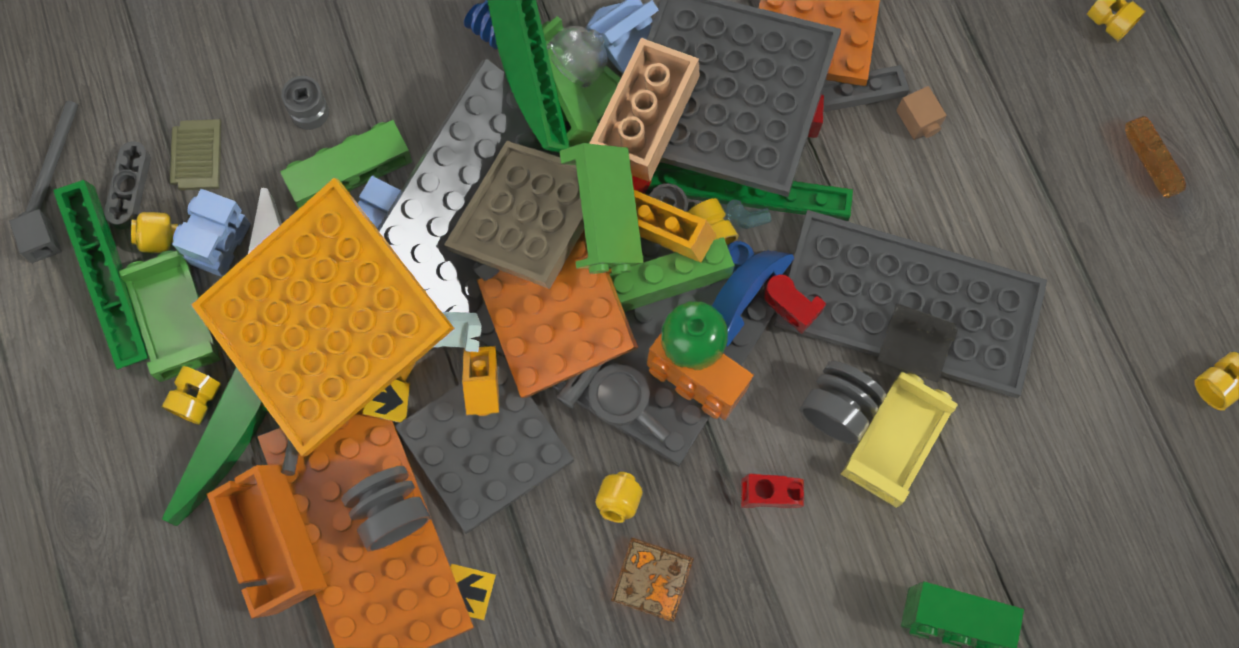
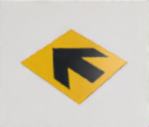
M398 380L393 381L364 406L363 414L401 423L406 419L410 383Z
M451 564L452 572L470 617L484 620L496 575Z

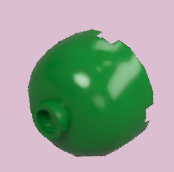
M689 301L677 306L666 317L662 327L661 344L666 356L675 365L694 368L693 370H702L712 366L722 357L728 342V328L722 314L713 306L704 302Z

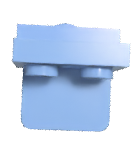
M625 0L622 3L596 10L587 26L581 31L597 49L600 48L621 73H624L640 39L647 40L651 29L650 23L653 22L650 16L659 10L653 0L642 4L640 0Z

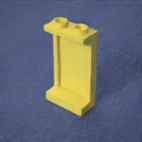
M901 372L894 380L886 394L887 397L879 406L878 412L872 418L869 427L841 472V475L896 508L904 503L917 473L949 416L958 406L957 403L952 401V397L948 393L939 389L933 390L924 385V381L919 376Z

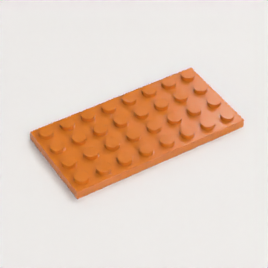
M363 408L308 456H301L299 454L295 474L293 476L286 475L327 584V588L315 595L335 648H430L474 629V625L432 519L423 527L396 543L375 551L366 550L357 529L368 518L352 520L349 516L352 508L347 509L341 500L343 495L360 481L377 472L396 466H404L409 474L406 481H412L415 486L414 490L404 499L420 497L427 511L428 508L394 422L363 414ZM278 428L258 436L267 464L283 466L288 437L283 430Z

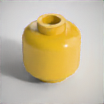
M141 212L137 216V220L132 219L131 243L132 245H137L138 250L143 253H161L170 250L171 242H174L173 235L178 224H171V217L168 213Z
M618 472L617 474L608 475L603 479L595 501L602 517L612 522L621 523L631 519L636 514L643 492L633 475L627 472Z

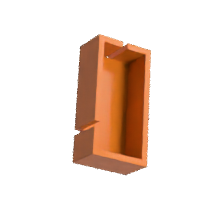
M256 465L235 477V481H228L207 494L238 583L263 580L267 582V585L246 587L241 590L251 619L276 615L327 588L286 475L281 473L282 465Z

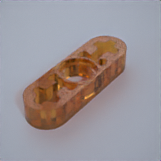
M1140 116L1127 122L1125 125L1127 138L1159 192L1166 198L1184 192L1186 188L1184 176L1151 121L1145 116Z

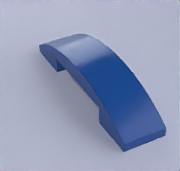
M770 250L758 253L744 262L724 284L712 306L722 314L728 328L727 347L745 324L740 316L768 278L771 279L773 276L782 275L794 260L793 254Z

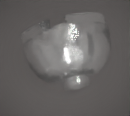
M570 26L559 31L547 44V50L552 47L554 52L550 58L555 66L573 83L578 79L585 82L581 87H590L603 73L607 62V53L603 45L604 39L594 29L588 30L581 26Z

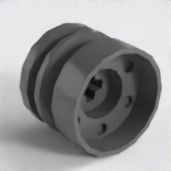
M829 361L823 370L824 374H821L816 381L820 389H812L799 410L808 422L822 432L841 442L857 445L870 425L865 416L874 417L878 412L877 406H880L887 396L883 388L865 373L845 363Z
M404 466L392 467L370 475L349 489L341 498L347 509L352 508L349 512L352 520L368 518L357 529L367 551H375L396 543L423 527L431 519L420 497L404 499L415 488L412 481H406L409 474Z

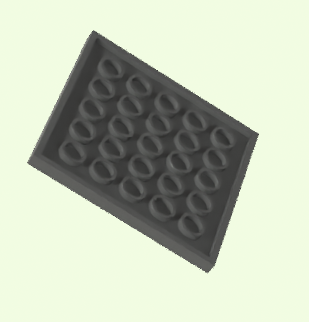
M661 0L658 7L659 11L656 12L647 40L699 58L700 77L659 162L789 197L841 35V29L729 0Z

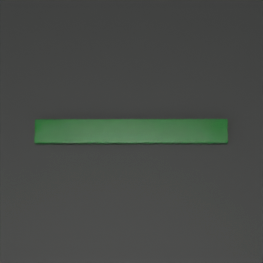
M666 163L658 164L646 192L650 194L660 184L669 183L681 188L686 194L687 199L705 201L716 198L720 204L806 215L807 210L844 221H849L853 196V189L793 181L789 197Z

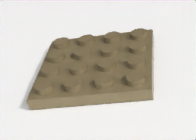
M506 141L444 246L450 252L550 289L584 230L576 165L561 164L560 157Z

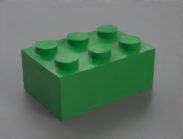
M923 581L909 587L900 627L910 629L909 634L918 638L940 637L942 638V644L955 648H962V645L975 648H1017L1024 609Z

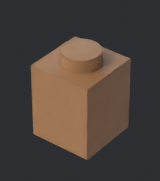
M929 86L903 97L896 110L914 140L922 136L929 138L941 130L940 126L947 116Z

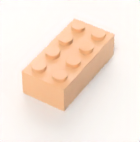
M641 38L589 144L628 148L631 174L650 182L700 77L699 58Z

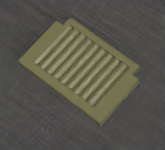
M220 119L180 121V126L172 127L170 185H178L179 191L219 189L222 124Z

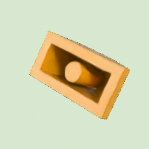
M496 346L479 347L478 352H469L464 349L462 384L466 415L486 416L491 413H499Z

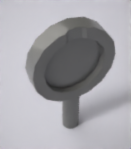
M615 364L606 366L596 373L590 383L588 398L591 410L598 419L614 426H624L638 420L661 442L670 435V432L646 411L650 391L646 379L638 370L629 365Z

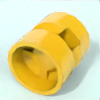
M1097 0L1088 11L1087 16L1097 25L1105 24L1106 32L1118 42L1136 25L1146 11L1134 1Z
M711 198L705 200L688 211V213L708 221L716 234L714 240L724 237L728 245L738 239L739 235L729 220L723 219L726 213L718 199Z
M1229 352L1214 367L1208 368L1195 379V387L1201 398L1208 405L1219 411L1227 409L1239 399V353Z
M183 366L174 382L177 386L176 390L169 391L161 407L182 419L200 425L208 411L206 402L214 399L221 383L197 370ZM190 388L198 392L196 398L187 394Z

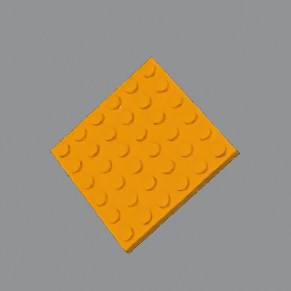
M336 178L327 183L191 304L301 456H308L455 329L341 181Z

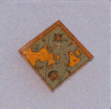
M631 537L611 602L674 623L694 558Z

